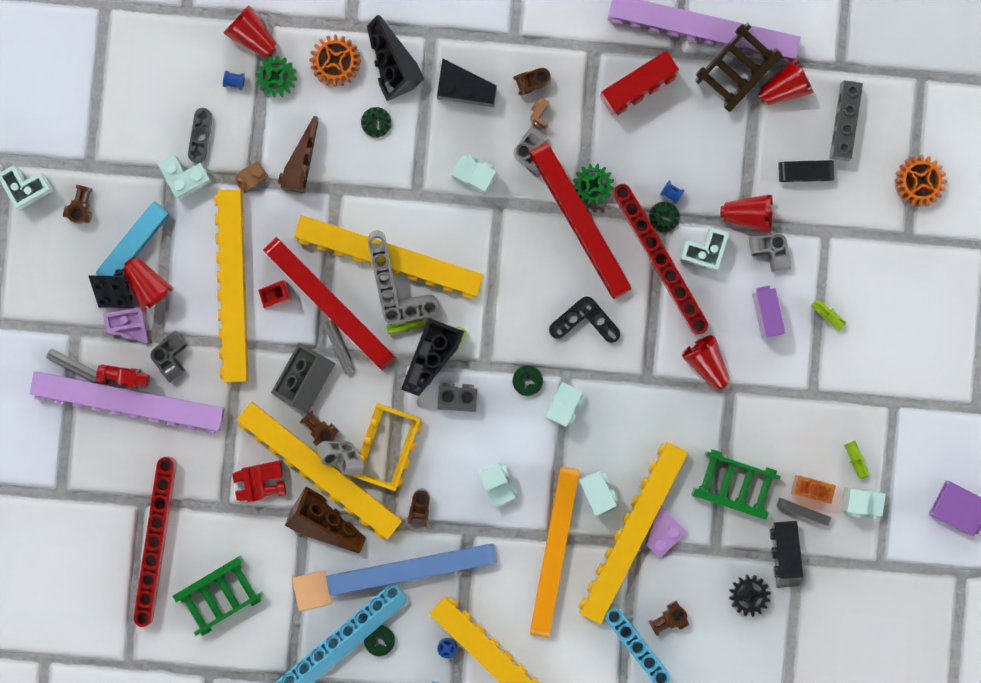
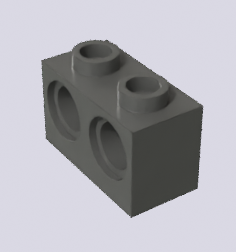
M443 383V387L439 386L437 409L476 412L477 389H474V385L462 384V388L454 387L455 383ZM445 391L453 393L454 398L451 402L443 400V393ZM470 392L473 400L470 403H464L462 401L463 393Z

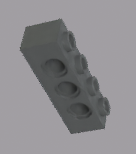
M846 80L840 83L829 159L850 161L852 159L863 83Z

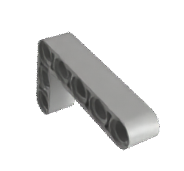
M379 230L372 231L368 236V245L384 320L389 324H398L435 316L439 311L438 300L434 295H423L398 300L385 235ZM375 238H379L382 240V242L380 244H374L372 243V240H374ZM382 256L386 260L384 262H377L376 258ZM388 275L389 279L381 280L380 276ZM387 292L393 294L391 298H386L383 295ZM428 303H433L434 307L426 308L425 305ZM408 307L416 308L413 312L406 310ZM391 310H394V311L397 312V313H396L395 315H393V316H390V315L387 314V313H388L389 311H391Z

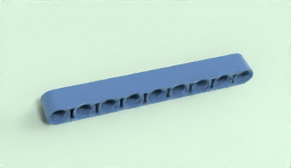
M492 543L326 576L329 595H337L497 563L494 544Z

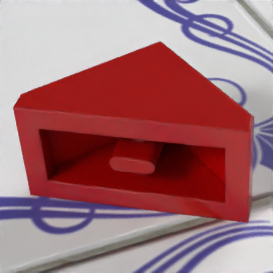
M285 280L258 290L264 308L292 300L288 283Z

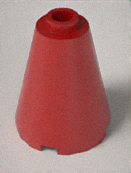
M249 5L223 32L227 37L263 58L266 55L268 57L277 50L274 47L277 43Z
M798 59L793 60L760 87L761 92L758 95L762 103L767 102L768 105L814 93L812 88L808 89L811 87V84L800 64L796 65L800 63Z
M762 195L725 202L724 206H721L720 217L724 218V222L770 233L773 217L770 205H773L772 195Z
M132 257L124 263L125 268L123 271L143 312L147 310L146 306L151 308L166 297V294L169 293L167 290L170 292L174 290L172 285L139 258L135 260Z
M705 336L695 342L696 345L692 349L688 346L682 352L683 359L713 389L718 388L721 390L728 386L730 377L715 336Z

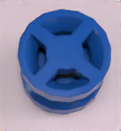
M443 638L440 640L437 650L441 657L451 658L456 653L457 645L453 639Z

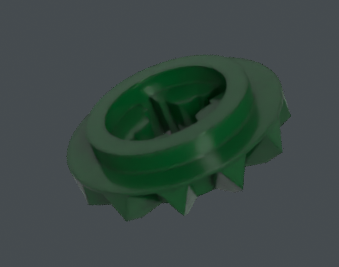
M371 107L364 112L361 118V127L371 137H382L391 128V117L383 108ZM373 115L377 119H384L379 123V130L375 125H368L373 122Z
M668 201L658 202L651 208L649 213L651 225L661 232L673 230L680 220L679 210ZM668 210H670L668 215L669 220H664L661 223H659L661 218L659 212L665 213Z
M527 365L516 370L512 383L514 389L519 394L532 396L540 391L543 385V377L537 368ZM530 373H532L531 380L536 384H529L528 386H526V389H524L525 382L519 378H527V376Z
M383 625L379 626L364 639L367 651L375 656L387 655L395 644L394 634ZM383 634H385L383 639L384 644H379L376 647H374L376 643V639L374 636L380 637L383 636Z

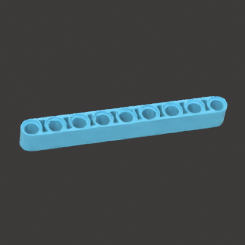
M394 584L387 586L275 683H314L403 607L407 602V595Z

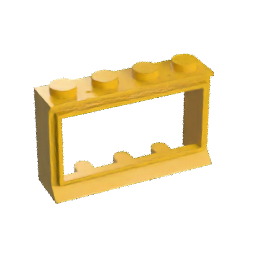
M377 403L359 453L364 465L383 410L412 420L391 483L365 474L352 475V477L396 491L397 487L401 488L404 479L401 476L403 469L407 470L410 459L407 458L409 451H414L417 442L413 440L415 433H420L423 423L420 422V417Z

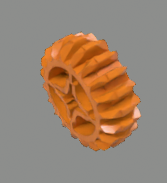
M328 35L326 36L328 42L325 43L323 39H320L319 41L322 45H314L318 51L310 52L315 56V58H309L311 63H315L310 68L311 70L317 69L313 73L315 77L321 74L319 77L320 82L326 78L325 84L327 86L331 81H333L334 87L337 86V81H340L341 86H344L343 79L350 83L349 75L355 78L357 75L353 70H360V67L355 65L361 63V59H356V57L360 56V52H353L357 49V46L353 45L350 47L352 40L349 39L344 43L345 36H342L340 41H338L337 35H334V40H331ZM340 46L346 50L335 53L330 47ZM325 51L328 55V59L324 63V65L320 67V58L322 53ZM330 53L336 59L340 58V60L338 61L341 68H339L338 65H336L335 63H330L333 62ZM350 55L351 63L349 68L345 70L343 61ZM337 69L341 74L334 76L325 73V71Z
M920 155L918 160L916 156L911 157V161L906 159L904 161L906 166L901 164L899 168L902 171H896L895 173L897 176H900V178L894 179V182L900 183L895 189L902 190L898 196L905 195L904 202L911 199V206H914L916 201L918 207H922L923 202L925 206H929L930 201L935 203L937 202L936 197H942L939 191L946 190L944 186H941V184L947 183V180H942L941 178L946 173L940 174L939 172L943 166L936 167L937 160L930 163V156L925 161L923 155ZM914 166L927 168L922 174L910 170ZM931 172L935 179L934 187L933 184H931V182L929 181V176L931 175ZM907 175L909 176L908 178L912 181V186L910 190L908 189L906 184ZM923 177L924 181L922 182L924 184L917 186V178ZM919 189L930 192L928 196L915 195Z

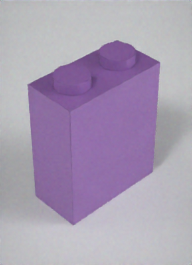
M770 285L757 288V292L753 293L752 296L761 337L767 338L785 334L776 288L770 289Z
M946 480L929 515L974 537L981 530V497Z

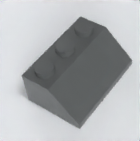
M298 343L271 393L308 414L336 363Z

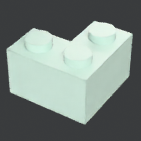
M469 154L467 156L462 155L451 176L485 195L496 176L494 166L485 161L483 164L477 163L478 159Z
M175 155L158 163L169 187L178 200L212 182L202 163L186 171Z
M14 165L0 172V182L16 209L21 210L54 192L47 178L42 173H38L25 180L20 169Z
M709 228L704 245L686 240L679 260L717 271L729 233Z
M561 382L545 417L565 427L568 424L572 425L576 414H574L575 407H580L584 399L581 396L583 392Z
M497 463L478 472L494 508L515 499L514 494L517 491L513 482L509 484L506 478L509 476L505 465L501 466L500 463Z
M598 470L579 479L595 516L617 506L615 502L618 499L614 490H609L607 486L610 482L606 473H601Z
M844 487L841 510L846 511V515L861 518V514H864L865 518L877 519V516L883 517L886 494Z

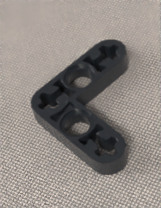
M588 296L581 298L549 327L550 335L558 339L567 334L586 317L605 341L614 343L620 338L618 327L594 299ZM584 300L586 302L591 301V309H584L582 313L585 315L581 317L579 311L574 308L578 306L580 309L583 306L582 301ZM575 312L578 319L575 323L568 322V313ZM601 314L604 316L605 321L602 325L594 323L595 315ZM563 318L564 322L568 326H570V328L566 329V326L561 329V335H559L558 333L553 334V326H560L562 324V322H560V319ZM609 322L611 325L608 328L611 331H616V338L613 339L611 337L608 339V332L605 329L602 332L600 328Z

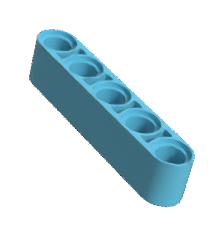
M157 202L151 203L96 271V275L113 276L115 270L121 269L123 271L125 268L124 263L132 257L136 258L166 221L170 213Z
M610 607L605 615L608 624L653 683H669L670 676L625 615L619 608ZM613 611L619 613V618L616 621L609 619V614ZM623 627H629L631 629V632L628 636H622L620 634V631ZM636 642L642 643L643 646L638 652L632 650V646ZM648 657L654 659V664L651 667L644 665V660ZM664 673L666 675L665 680L657 682V674Z

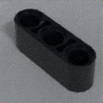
M833 160L778 162L779 182L834 180Z

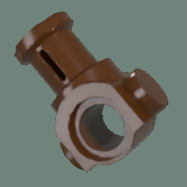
M76 185L75 199L71 200L70 205L65 206L63 217L77 224L90 223L92 212L89 211L88 199L93 189ZM81 210V218L75 220L73 217L74 212Z
M312 410L300 421L301 424H305L312 431L310 435L314 438L313 444L316 447L323 442L321 439L322 432L328 431L331 434L329 442H333L339 432L332 423L328 425L325 421L321 422L313 414Z
M677 600L667 605V610L662 612L663 616L653 621H648L656 636L667 628L673 629L678 627L681 630L689 625L687 613L678 604ZM677 610L683 612V616L679 620L673 619V613Z

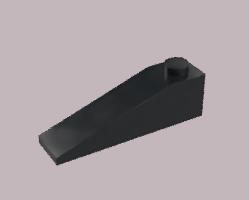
M377 15L367 25L371 48L375 50L377 60L374 63L375 67L379 68V86L386 101H390L414 90L424 80V77L417 62L382 17Z
M428 318L401 390L420 396L458 350L464 331Z

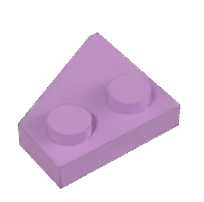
M140 306L103 313L107 333L138 340L145 344L149 343L144 315Z
M661 505L653 522L646 545L661 558L687 531Z

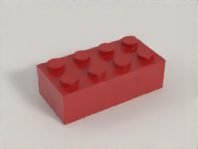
M666 50L601 91L600 98L611 115L617 114L619 116L627 110L628 105L631 103L636 105L641 102L645 94L649 93V95H652L659 90L661 84L665 83L668 85L674 81L679 68Z

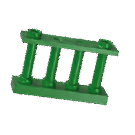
M711 449V452L706 451L705 455L711 458L702 486H699V489L693 488L692 495L767 520L769 512L764 511V504L772 479L780 480L781 476L776 475L777 470L766 467L764 471L722 457V452ZM719 459L728 462L729 465L720 492H717V495L709 493V486ZM737 465L746 468L747 472L739 496L733 501L728 499L729 495L727 493ZM754 472L764 474L765 479L757 503L751 507L746 505L747 501L745 500Z
M241 555L172 596L176 603L181 600L182 603L186 604L200 629L194 632L195 636L200 633L202 636L212 631L211 627L248 604L254 606L262 601L260 597L264 593L260 592L256 595L241 570L242 566L240 564L245 562ZM228 571L236 575L249 597L247 601L240 605L224 579L226 578L224 574ZM213 580L219 584L233 608L225 614H222L208 590L209 586L207 584ZM195 591L203 595L216 617L215 620L208 624L205 623L191 599V594Z

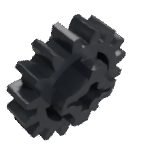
M745 574L744 580L738 577L739 583L733 582L732 584L735 588L729 589L733 593L732 596H729V599L734 600L731 606H738L736 611L739 613L743 610L744 616H747L748 612H750L751 616L754 617L755 611L762 614L761 608L767 609L765 602L771 601L767 598V595L771 594L770 591H766L768 584L762 585L763 579L760 578L757 581L756 575H753L752 579H750L749 575ZM752 583L757 584L761 590H755ZM744 585V589L738 592L739 588ZM748 591H751L753 594H756L754 596H751V600H749L747 597H744L745 595H748ZM762 598L761 602L756 606L755 603L758 599ZM739 601H745L748 608L743 607Z

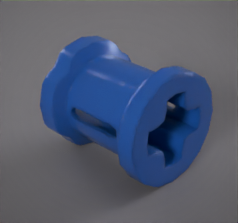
M225 71L223 87L230 86L243 90L245 73L239 75Z
M668 180L660 195H665L673 200L674 204H677L685 190H680Z

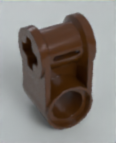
M538 68L530 72L518 74L513 79L517 82L518 94L521 96L546 87L551 81V76L546 68ZM545 73L548 76L547 80L539 82L537 80L538 74Z
M420 488L414 492L407 524L412 522L427 526L430 494L426 489ZM424 493L427 500L420 503L417 501L416 495Z

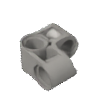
M532 125L515 147L513 154L516 160L523 164L533 175L539 177L540 173L533 163L529 151L543 144L547 136ZM520 147L527 149L528 155L526 157L519 155L518 149Z
M772 234L749 237L751 256L769 253L771 271L791 269L787 240L784 235ZM776 237L782 240L780 248L773 246V239Z
M323 441L317 445L316 452L322 464L338 466L343 475H361L363 473L364 463L353 443L349 441Z

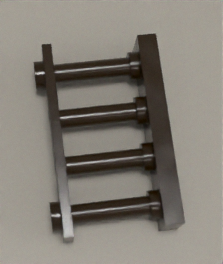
M749 22L745 25L742 23L736 29V35L706 68H700L696 73V83L700 84L702 80L708 83L724 98V108L729 112L735 108L783 56L782 52L777 48L769 50L748 31L751 28ZM742 37L764 55L763 58L765 60L760 65L758 63L755 64L735 46ZM729 51L751 70L750 73L752 74L747 79L740 77L722 60ZM715 66H718L738 84V89L734 93H729L709 75Z

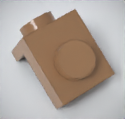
M544 98L541 101L537 100L531 108L534 111L530 116L531 124L540 130L542 127L544 129L548 127V124L540 119L549 104V101Z
M256 161L241 170L235 177L238 187L244 193H247L252 187L266 180L269 176L260 163Z

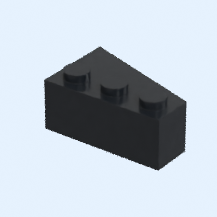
M442 58L437 99L494 107L497 85Z
M797 521L774 522L772 528L769 529L770 540H773L771 553L775 563L773 571L776 578V588L800 586L803 579Z

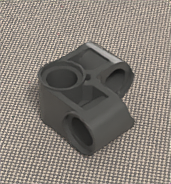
M176 330L157 345L150 354L152 361L170 383L185 371L183 366L173 356H176L188 346ZM158 350H162L165 353V357L161 361L155 357Z

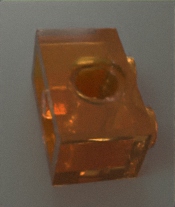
M795 475L791 493L831 504L836 485Z

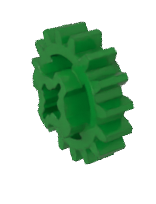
M269 56V62L262 60L263 67L257 66L260 73H255V76L260 78L256 81V84H262L259 89L261 91L266 89L265 94L269 96L272 93L273 98H276L277 94L284 97L283 92L285 91L290 94L289 87L295 88L292 81L297 80V77L293 76L296 70L290 69L293 64L291 62L286 64L287 59L285 57L280 61L279 56H276L275 60ZM272 65H282L279 68L272 67ZM267 71L268 75L264 81V73ZM274 73L279 74L280 79L278 81L273 79ZM288 73L289 79L288 82L285 83V76ZM272 86H280L281 88H280V89H272V88H270V87H272Z
M591 164L588 165V169L584 166L581 167L582 173L576 172L579 178L573 179V182L577 183L574 186L575 190H578L577 194L582 196L581 201L588 200V205L592 201L595 202V205H598L599 200L604 203L606 201L605 196H611L608 191L614 190V187L610 186L614 182V179H609L611 172L606 174V167L599 169V164L595 168ZM589 172H597L595 176L589 177L586 175ZM598 177L599 179L596 184L598 188L594 187L588 192L590 188L589 181L593 182ZM602 177L606 181V188L601 183ZM581 181L585 184L586 190L584 192L581 189ZM597 192L601 194L598 197H590L591 193Z

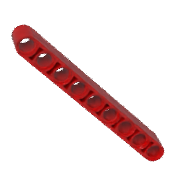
M545 142L529 151L533 163L611 297L617 299L630 291L631 286L549 144Z
M626 184L617 185L613 191V197L690 331L696 335L705 333L708 329L706 318L632 190ZM618 189H625L627 196L625 198L618 197ZM634 205L637 209L636 214H628L627 206ZM639 221L644 222L646 230H637L636 223ZM647 238H653L656 241L654 248L647 247ZM658 254L665 257V263L662 265L657 264L655 261V257ZM667 271H672L675 274L673 281L666 280L665 273ZM678 287L682 288L685 292L682 298L675 296V289ZM686 304H691L694 307L693 314L688 315L685 313L684 307ZM697 320L701 321L704 325L702 331L694 329V323Z
M277 237L263 249L290 279L382 371L396 358Z
M170 456L160 458L156 465L133 617L134 623L139 627L149 625L154 618L177 467L175 459ZM164 460H168L171 463V469L168 471L162 467ZM161 479H165L168 482L166 490L159 486ZM159 498L165 500V507L163 509L157 506L156 502ZM156 517L162 519L163 524L160 528L154 525ZM153 536L158 537L160 540L159 545L156 547L151 544ZM150 555L156 557V565L149 564L148 557ZM147 574L153 576V584L146 583L145 576ZM143 594L150 595V603L143 602ZM140 613L147 614V622H142L139 619Z

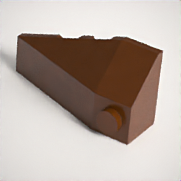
M313 116L287 162L283 173L279 175L278 184H281L280 188L283 190L305 194L319 122L318 116Z
M305 487L291 509L285 526L303 536L359 554L366 537L350 522H345L338 515L340 512L336 508L333 510L326 503L327 500L322 495Z

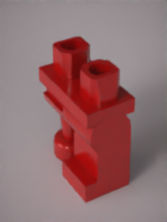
M101 364L97 368L96 380H98V384L108 385V380L117 381L120 385H128V388H138L139 385L149 386L150 375L142 374L141 369H128Z
M281 460L244 467L242 470L232 473L234 483L244 482L245 489L235 491L237 501H247V503L258 501L265 496L276 493L279 496H286L284 480L277 481L275 486H266L265 480L284 477Z

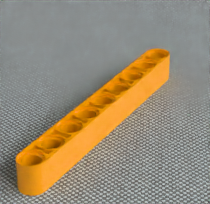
M560 467L530 635L549 638L579 478V469Z

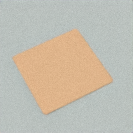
M324 570L292 578L299 611L332 604Z

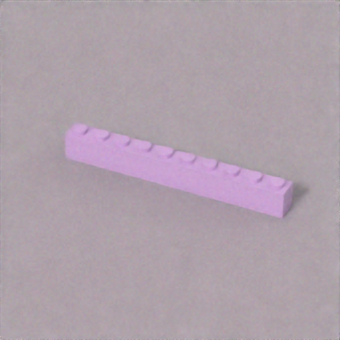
M612 0L608 19L613 24L622 25V23L630 24V27L634 29L644 27L648 28V31L659 34L661 31L667 33L669 37L678 38V36L686 37L685 40L690 42L700 40L704 41L705 45L714 47L717 44L723 46V48L736 35V29L742 24L644 0ZM751 25L748 31L769 50L777 48L782 52L783 56L779 59V62L789 64L790 61L792 62L796 59L800 36ZM744 37L735 44L744 54L753 55V53L760 54L761 58L764 57Z
M42 372L33 373L29 393L35 395L34 399L46 401V398L54 399L53 403L64 405L65 401L72 402V406L84 408V405L91 406V410L102 412L103 409H108L110 414L121 415L123 412L128 413V417L140 419V416L148 417L147 421L159 423V420L167 421L166 425L178 426V423L185 424L187 429L196 430L197 427L204 428V432L215 434L216 431H221L225 408Z

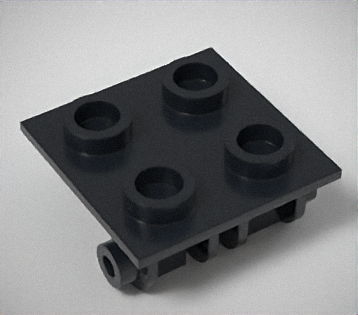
M121 269L115 270L113 276H88L98 307L134 308L132 304L133 298L129 293L130 288L128 282L125 281V273Z

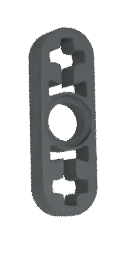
M199 108L194 114L188 149V157L194 163H202L207 154L213 116L206 108ZM203 112L208 116V119H204L203 123L204 126H207V129L196 127L197 124L201 125V119L198 116L202 115ZM199 130L204 131L206 135L202 141L195 139V133ZM194 142L199 145L204 144L203 148L199 147V152L202 156H199L197 160L192 155L197 150V146H193Z
M780 497L776 505L779 508L829 526L832 518Z

